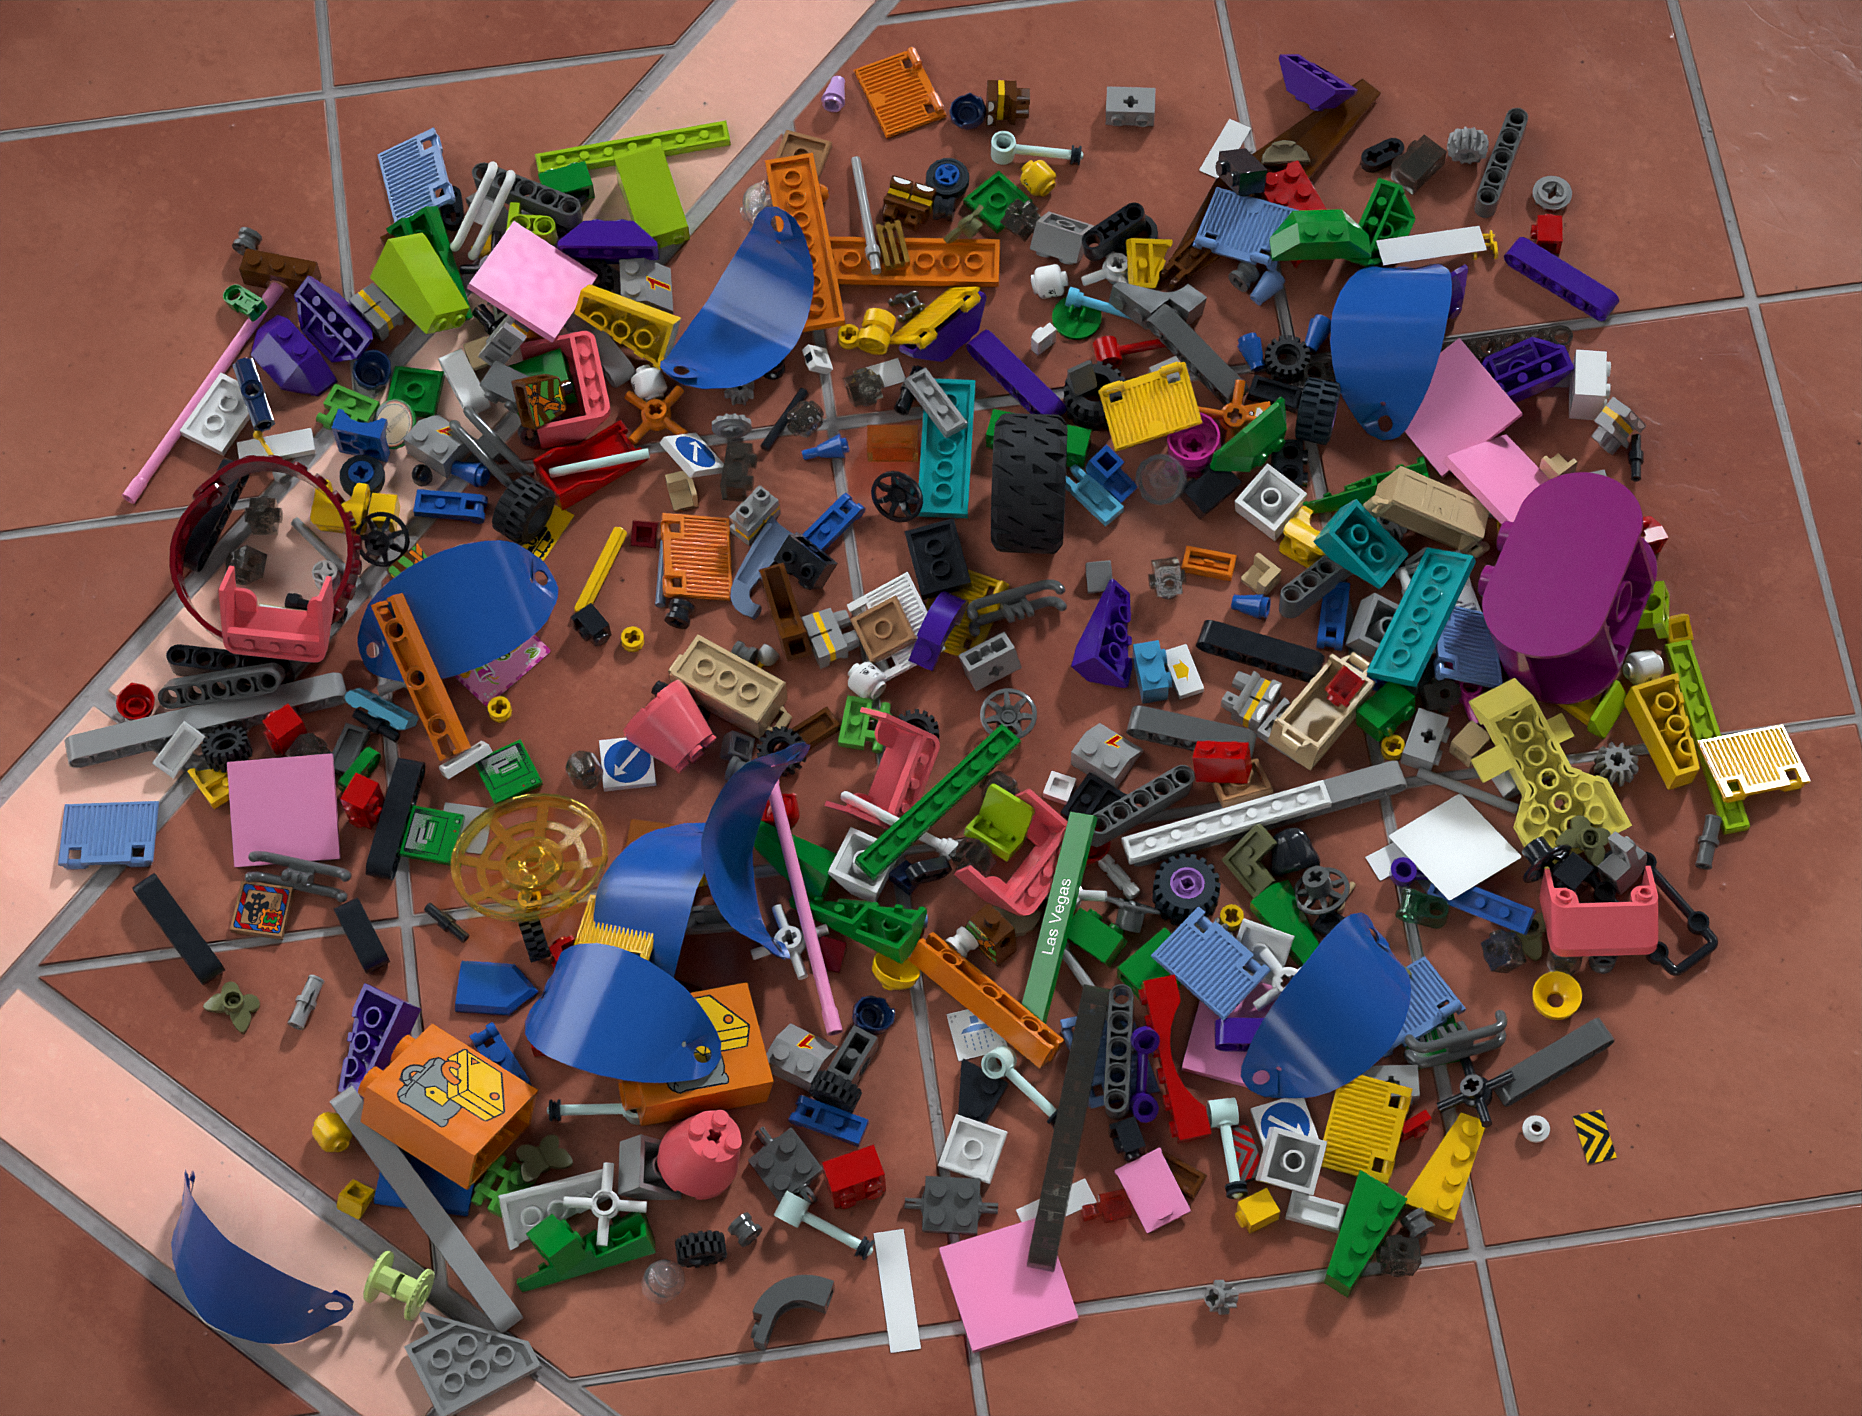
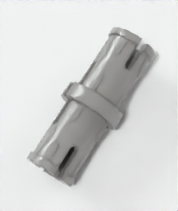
M315 975L308 976L301 995L296 997L295 1002L297 1004L287 1022L289 1026L298 1030L304 1029L311 1010L316 1008L317 1003L315 1001L325 983L322 978Z

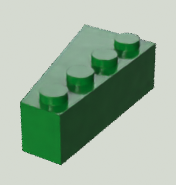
M1362 1170L1359 1171L1324 1284L1345 1297H1349L1404 1211L1408 1198Z

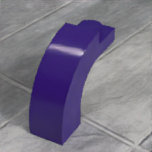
M945 591L941 592L931 605L917 633L918 638L908 661L934 671L950 632L956 625L960 626L969 602Z

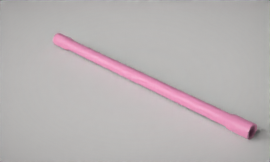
M272 282L261 297L267 305V309L256 321L252 322L249 318L246 320L144 467L133 478L122 494L126 501L135 504L151 477L180 438L182 426L219 374H225L265 315L284 292V288L281 285Z
M778 779L771 792L769 801L822 1007V1017L828 1036H834L842 1033L843 1029L831 992Z

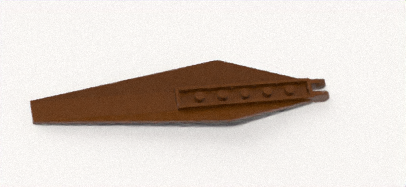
M1362 78L1352 85L1358 90L1355 96L1335 108L1314 111L1252 155L1261 163L1263 154L1274 142L1282 140L1294 141L1296 145L1302 147L1308 153L1310 164L1301 166L1310 179L1381 95V92ZM1286 166L1265 168L1267 173H1276L1286 169ZM1220 177L1213 183L1176 251L1169 259V263L1159 272V280L1161 282L1166 280L1173 270L1178 272L1168 286L1173 291L1180 287L1185 279H1189L1222 257V255L1212 253L1209 248L1202 247L1198 249L1192 246L1216 187L1233 191ZM1254 193L1249 195L1251 197L1264 200L1261 193ZM1207 234L1206 236L1207 238L1216 240L1217 238L1209 234Z

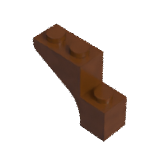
M784 563L759 569L769 613L776 626L781 649L787 661L812 655L807 631L801 620Z

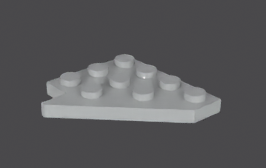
M423 1311L419 1315L429 1334L404 1346L439 1416H453L542 1369L529 1341Z

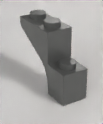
M1117 282L1112 287L1109 304L1148 330L1149 328L1145 321L1163 304L1170 306L1190 325L1203 314L1207 297L1189 284L1174 292H1160L1124 282Z

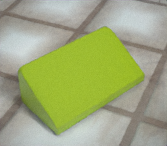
M1618 680L1612 683L1588 723L1587 731L1601 739L1606 738L1625 707L1623 701L1627 694Z

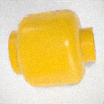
M1030 160L1021 168L1023 173L1020 177V182L1033 196L1041 195L1044 197L1056 186V173L1045 161L1037 160L1033 162Z
M325 1112L315 1119L312 1128L313 1137L325 1152L332 1153L345 1150L349 1146V1141L353 1135L340 1115L335 1112Z

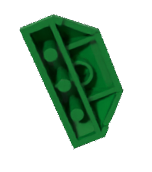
M1378 178L1358 224L1369 236L1371 258L1345 260L1365 267L1383 264L1376 241L1410 235L1416 218L1404 194L1402 185Z
M1342 209L1292 211L1269 238L1272 261L1371 258L1368 234Z
M1279 397L1277 401L1214 452L1210 468L1213 471L1250 472L1256 466H1262L1273 451L1278 452L1285 444L1284 437L1287 431L1285 399Z

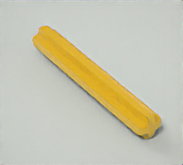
M613 528L574 607L576 613L588 604L594 603L627 536V532L623 528Z

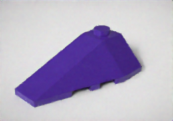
M1115 579L1109 580L1076 646L1071 667L1089 682L1126 688L1128 687L1133 667L1132 658L1128 657V646L1132 645V637L1128 636L1127 623L1131 621L1130 593Z
M364 983L352 1011L354 1023L352 1032L348 1033L347 1041L350 1042L348 1057L343 1061L338 1088L339 1092L342 1093L352 1085L358 1093L359 1085L370 1069L375 1066L381 1070L386 1068L391 1061L392 1053L403 1037L411 1033L421 1008Z

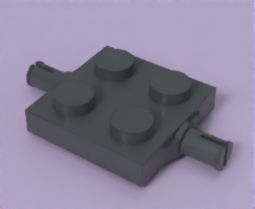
M765 1127L759 1128L762 1134L757 1130L755 1135L764 1146L759 1152L748 1159L750 1165L779 1203L787 1190L794 1195L801 1194L807 1202L811 1203L810 1206L813 1205L808 1195L814 1202L818 1198L809 1186L814 1179L823 1173L821 1165L792 1127L779 1137L773 1139L765 1130Z
M926 1176L925 1191L922 1198L905 1197L904 1209H921L923 1216L922 1232L977 1235L978 1221L981 1213L998 1215V1203L982 1202L980 1195L981 1179Z

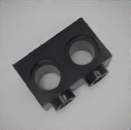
M1285 440L1284 446L1278 452L1273 451L1271 453V466L1286 478H1293L1294 481L1291 482L1299 488H1307L1308 472H1303V465L1308 463V450H1303V440ZM1286 455H1292V456H1294L1295 458H1293V459H1288V458H1286L1285 456H1286Z

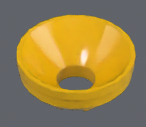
M878 952L872 962L874 976L882 984V987L889 991L903 990L914 986L920 976V969L908 960L909 956L900 964Z
M1559 971L1548 972L1539 977L1535 982L1532 991L1533 1004L1544 1017L1552 1020H1563L1569 1018L1578 1010L1582 1001V991L1579 983L1569 974ZM1552 994L1559 995L1563 1000V1004L1560 1007H1552L1547 1001L1548 996Z

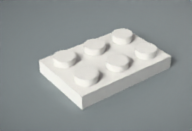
M220 373L180 429L181 435L224 456L250 419L238 381Z

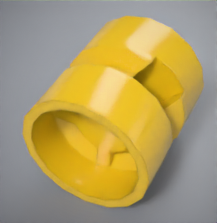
M869 308L866 310L862 322L863 328H860L856 341L857 346L870 354H885L891 339L890 335H892L896 323L895 316L880 308Z

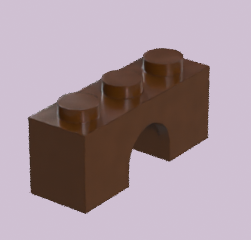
M248 248L245 250L239 267L245 285L267 289L270 281H278L287 285L292 294L296 293L307 276H311L319 282L322 278L318 263L315 261Z

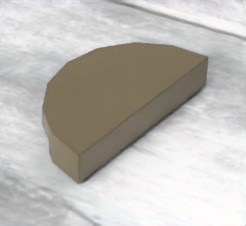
M1282 140L1274 142L1272 146L1267 148L1262 156L1261 164L1264 167L1287 166L1288 163L1298 160L1301 165H1309L1310 159L1307 151L1296 145V142Z
M994 907L1014 927L1016 937L1024 936L1027 932L1032 931L1039 925L1042 911H1035L1030 915L1021 917L999 907Z

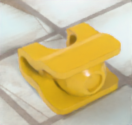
M325 479L328 482L326 486L329 488L331 492H333L331 482L328 479ZM357 483L351 498L342 504L346 512L352 511L356 519L355 531L360 527L361 520L368 515L370 488L365 483ZM315 488L310 521L320 531L346 534L344 524L336 507L325 495ZM368 522L362 527L360 535L366 532Z
M1302 506L1285 525L1283 531L1285 537L1279 545V551L1309 568L1326 554L1313 542L1321 532L1315 530L1310 525L1313 510Z

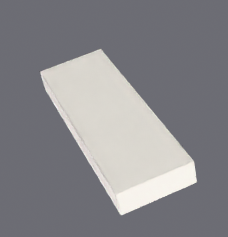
M311 428L263 437L273 454L284 458L283 460L316 454ZM251 439L237 442L239 459L248 455L268 456L259 440Z

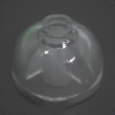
M766 180L749 187L742 199L743 206L740 207V213L743 220H748L751 226H753L755 218L765 207H773L769 182ZM775 216L771 220L773 229L777 228Z
M1161 453L1150 456L1140 463L1136 471L1135 482L1136 486H1139L1141 496L1151 504L1163 505L1174 502L1182 496L1188 482V475L1185 466L1173 455Z

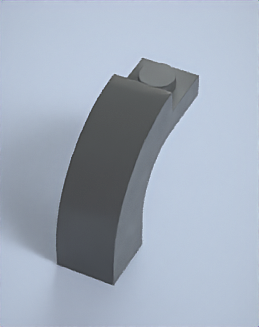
M796 1275L780 1280L768 1288L758 1299L752 1311L754 1319L760 1321V1323L755 1322L751 1332V1338L754 1339V1347L766 1351L776 1322L785 1312L791 1309L808 1308L826 1314L835 1291L834 1281L816 1275Z

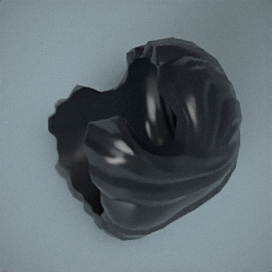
M1288 828L1273 836V839L1277 842L1271 849V871L1273 876L1282 877L1285 874L1299 871L1300 869L1320 866V858L1312 846L1309 837L1302 829Z

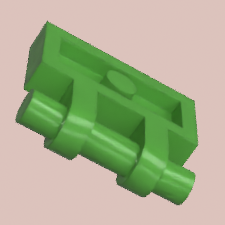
M334 384L323 403L324 408L330 411L327 415L319 412L316 422L323 424L324 428L332 430L338 409H343L351 419L357 422L370 423L380 407V403L348 388Z
M847 695L838 746L864 750L866 741L873 743L872 752L882 753L883 745L876 741L875 731L868 730L870 720L877 721V723L878 720L860 712L861 707L872 709L873 699ZM887 702L881 703L880 710L872 709L892 715L890 713L891 704Z
M500 1155L487 1169L482 1182L476 1185L474 1189L475 1194L471 1200L477 1206H481L485 1198L490 1200L491 1203L487 1208L488 1212L502 1218L498 1196L533 1187L536 1182L534 1180L527 1184L523 1181L521 1164L513 1162L509 1171L504 1169L503 1165L507 1158L503 1155ZM496 1177L503 1180L497 1192L490 1189Z

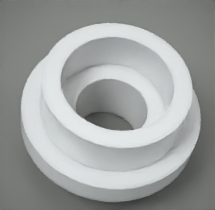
M1534 1115L1524 1121L1522 1132L1527 1140L1539 1143L1548 1137L1550 1126L1546 1119ZM1539 1125L1541 1127V1131L1535 1132L1532 1130L1531 1126Z

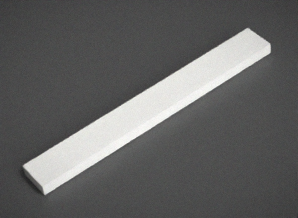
M1321 780L1122 837L1121 842L1130 865L1251 830L1256 824L1266 826L1331 807L1332 802L1324 781Z

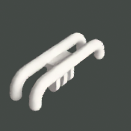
M494 161L489 162L484 178L457 235L450 244L452 251H458L463 245L473 222L482 225L471 251L468 252L470 260H475L480 255L516 178L515 172L508 170L494 203L485 198L498 169V165Z

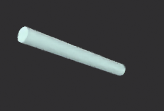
M648 448L549 468L550 478L648 459L650 454Z

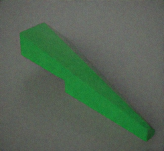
M426 206L412 216L401 218L386 228L387 232L394 235L395 238L423 233L469 306L438 206ZM470 306L465 316V321L473 318Z
M1424 455L1416 458L1417 463L1405 467L1429 478ZM1399 464L1395 468L1398 469L1400 466L1404 467V465ZM1395 470L1384 473L1379 472L1344 486V491L1335 495H1332L1330 492L1325 493L1321 499L1303 502V506L1313 510L1312 514L1338 511L1341 507L1355 499L1363 506L1365 502L1375 495L1377 485Z
M761 821L754 848L781 876H784L790 882L777 829ZM792 834L807 897L812 900L816 896L824 898L829 891V884L833 879L828 874V871L837 854Z
M1289 880L1270 885L1250 901L1249 909L1265 926L1295 936L1289 956L1299 967H1302L1319 943L1305 913L1297 907L1296 895Z
M792 895L789 899L790 907L797 910L794 896ZM816 896L814 900L808 899L814 920L826 924L839 933L900 964L913 952L919 941L927 916V909L925 907L911 910L905 909L903 905L899 904L891 908L881 907L878 902L838 899V902L824 901V898Z
M630 1212L622 1218L616 1215L611 1218L613 1224L609 1225L608 1244L606 1247L596 1246L597 1231L594 1229L582 1237L585 1242L582 1248L587 1254L584 1260L563 1276H560L550 1264L546 1265L543 1262L537 1266L538 1272L523 1279L522 1277L517 1279L521 1292H526L656 1253L655 1238L646 1213Z

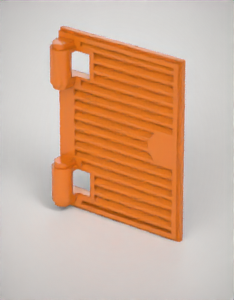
M909 47L907 51L854 69V73L886 139L947 117L944 105L938 93L935 92L914 47ZM910 59L912 67L906 69L903 61ZM932 104L935 112L928 114L925 106Z
M662 513L660 525L661 540L663 542V595L667 598L683 597L731 601L732 568L729 518ZM672 523L679 524L680 533L671 532ZM674 578H681L682 588L673 587Z

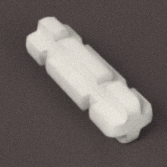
M1106 854L1103 859L1098 861V866L1104 872L1107 871V876L1119 890L1124 891L1123 894L1127 899H1134L1140 893V889L1134 882L1131 883V878L1118 864L1114 863L1115 860L1110 855Z

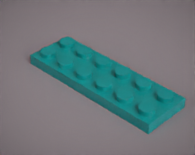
M935 379L967 421V427L945 438L923 409L919 487L923 495V507L917 517L968 519L976 381Z
M1426 548L1368 667L1367 673L1369 678L1413 687L1417 686L1476 563L1474 556Z

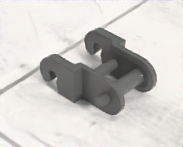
M911 291L905 295L900 293L895 296L894 301L892 299L888 300L889 306L902 303L908 309V311L904 312L903 317L901 315L897 316L898 322H904L913 318V314L921 312L925 308V303H920L917 298L919 295L918 291ZM913 300L915 306L910 307L908 301Z

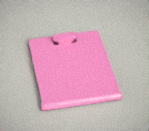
M1157 1148L1115 1170V1174L1118 1175L1147 1234L1192 1212L1162 1154L1161 1148Z

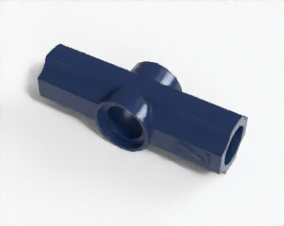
M246 357L238 359L232 367L255 431L261 432L270 430L275 425V421L253 358L249 359Z

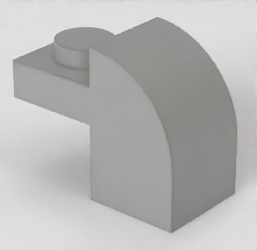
M1615 831L1608 837L1613 853L1597 867L1602 881L1613 884L1616 892L1621 895L1635 883L1643 872L1647 862V853L1640 849L1628 836L1622 837Z

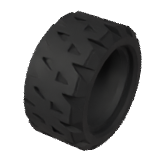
M1005 413L995 423L991 489V543L997 551L1054 554L1063 545L1068 425L1062 416Z

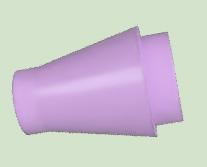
M841 76L831 78V82L821 98L823 107L827 111L838 112L845 105V79Z

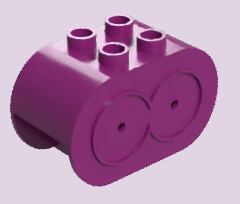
M1588 472L1569 473L1552 478L1535 488L1522 502L1514 522L1505 521L1502 524L1497 538V549L1501 551L1495 566L1486 565L1479 579L1478 593L1483 596V615L1509 680L1515 678L1534 696L1535 700L1541 702L1573 704L1586 701L1605 691L1614 682L1656 582L1658 572L1657 561L1652 548L1641 537L1643 514L1639 502L1628 488L1604 475Z

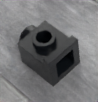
M592 603L570 617L573 629L578 631L586 642L590 640L595 647L605 644L609 637L612 636L609 623Z
M1135 1116L1109 1125V1137L1113 1138L1115 1151L1117 1154L1122 1153L1124 1161L1130 1163L1145 1155L1146 1145Z

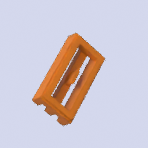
M1186 546L1181 572L1232 581L1237 555ZM1190 555L1229 562L1230 564L1217 563L1208 559L1191 558Z

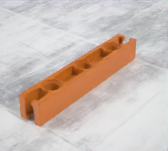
M403 593L392 595L385 601L371 605L439 761L470 749V743ZM388 602L392 604L396 615L395 618H393L387 607ZM398 623L403 627L402 635L397 631ZM419 671L424 674L425 679L423 683L418 679ZM440 719L444 720L446 724L445 731L439 726ZM447 735H449L456 748L453 751L450 749Z
M934 932L930 933L926 940L922 938L918 941L908 959L911 963L1039 1069L1046 1064L1047 1060L1050 1062L1055 1058L1064 1042L1062 1037Z

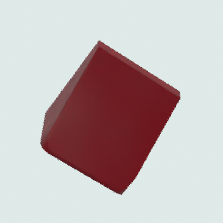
M633 520L631 546L656 548L660 522Z
M821 936L819 944L826 970L840 973L847 952V943Z

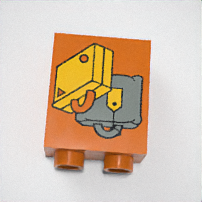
M747 982L690 993L713 1023L721 1040V1059L709 1075L696 1080L667 1083H644L618 1079L622 1106L625 1111L637 1110L640 1126L692 1117L704 1111L727 1110L767 1102L774 1080ZM683 1041V1042H682V1047H685V1046H686V1042ZM699 1046L694 1051V1057L697 1061L706 1063L711 1058V1052L705 1046Z
M431 1024L416 1039L410 1035L403 1037L392 1053L391 1064L384 1071L375 1066L364 1076L358 1088V1094L365 1098L360 1122L468 1190L531 1124L538 1090L436 1025Z

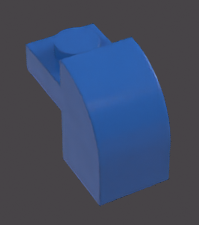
M1106 444L1089 460L1086 465L1087 475H1090L1122 504L1138 488V485L1121 469L1124 461Z

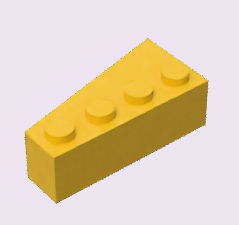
M590 284L580 291L574 314L598 330H603L612 336L613 340L619 344H624L633 350L634 354L653 363V366L660 370L661 361L666 359L673 349L682 319L681 317Z
M1678 673L1632 686L1623 701L1668 790L1692 783L1700 769L1694 741L1689 732V719L1685 715L1683 693L1679 689L1678 683L1680 680Z

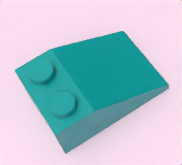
M1357 499L1341 507L1313 540L1330 560L1378 589L1383 587L1409 554Z

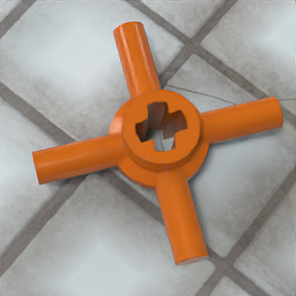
M1244 380L1235 381L1232 403L1226 404L1221 410L1198 406L1200 413L1219 420L1222 428L1227 431L1225 444L1257 417L1249 415L1247 408L1242 405L1246 383ZM1235 412L1238 413L1237 417H1241V419H1237L1236 423L1230 422L1231 418L1227 416H1231Z
M677 385L663 401L652 399L648 402L639 398L632 391H628L624 399L642 411L641 418L643 421L628 437L629 441L636 445L650 429L660 431L667 428L675 435L688 434L687 430L671 420L670 407L684 393V390Z

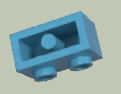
M1159 640L1133 644L1132 659L1142 704L1168 700V690L1172 687L1171 673L1166 672L1164 667L1167 664L1166 650L1160 648Z

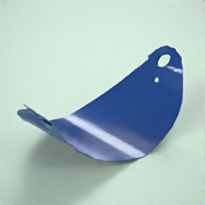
M765 207L757 214L750 232L722 274L709 299L687 327L667 358L661 361L660 368L663 372L686 386L701 389L733 388L759 379L776 367L796 346L808 319L814 287L813 263L801 227L793 216L779 207ZM774 216L781 217L784 222L781 232L775 231L771 225V220ZM679 366V368L689 370V373L679 375L673 369Z
M1429 264L1417 269L1411 267H1365L1349 278L1340 291L1335 303L1331 319L1330 345L1336 382L1340 383L1341 395L1358 423L1369 435L1382 441L1393 440L1408 428L1427 393L1435 372L1444 340L1452 296L1451 274L1448 268L1441 264ZM1385 402L1386 405L1382 406L1380 403ZM1384 415L1389 416L1393 422L1392 428L1388 432L1382 431L1378 424L1379 418Z
M501 540L481 541L446 549L408 567L376 593L369 602L361 621L357 637L359 653L367 670L376 676L404 682L371 608V605L377 602L385 601L392 595L403 593L440 678L443 679L462 674L508 654L537 633L548 620L557 602V583L544 561L514 542ZM538 571L544 573L547 577V584L544 586L540 585L535 579V573ZM388 602L387 607L393 618H395L396 615L392 604ZM398 623L397 631L402 635L403 627ZM371 642L376 643L379 648V654L375 658H370L366 651L368 644ZM419 671L418 679L424 682V674Z
M795 743L779 752L756 758L746 763L734 773L722 788L712 806L701 838L704 873L711 895L720 913L730 926L739 933L762 944L770 953L786 960L785 958L790 959L789 951L784 943L770 937L758 906L753 869V848L766 804L775 784L789 764L801 762L810 749V745L806 743ZM772 939H774V940L780 945L781 950H780L779 946H778Z
M683 823L656 829L642 835L629 844L616 857L603 875L597 889L594 908L595 928L598 922L600 929L602 923H604V930L606 924H608V931L612 925V933L616 926V934L619 927L621 933L623 927L625 928V934L629 928V936L633 929V937L637 930V936L642 931V938L644 932H646V939L649 933L650 936L653 933V949L649 961L673 978L695 893L704 875L701 838L706 823Z
M1362 912L1350 914L1337 924L1321 941L1272 1005L1255 1033L1241 1066V1078L1250 1091L1270 1098H1307L1329 1093L1348 1084L1366 1072L1392 1047L1405 1023L1411 998L1410 978L1406 969L1393 955L1388 942L1376 930L1368 915ZM1369 928L1375 933L1377 942H1375ZM1257 1071H1267L1270 1075L1269 1081L1265 1084H1256L1253 1081V1075Z
M600 943L578 944L561 952L553 975H551L545 985L542 999L540 997L532 1006L525 1020V1035L528 1041L546 1056L590 1073L621 1080L644 1083L696 1080L709 1075L721 1059V1040L713 1023L697 1000L684 986L650 961L622 948ZM683 1041L686 1042V1046H685V1047H682V1042H683ZM699 1046H705L711 1052V1058L706 1063H701L694 1057V1051Z
M185 1169L184 1192L182 1196L183 1209L172 1236V1260L177 1278L186 1297L205 1322L234 1337L257 1343L284 1344L305 1339L348 1316L353 1310L354 1301L347 1294L337 1290L330 1293L300 1281L230 1242L192 1197L195 1173L191 1171L189 1177ZM330 1302H339L343 1305V1308L340 1310H329L325 1305Z

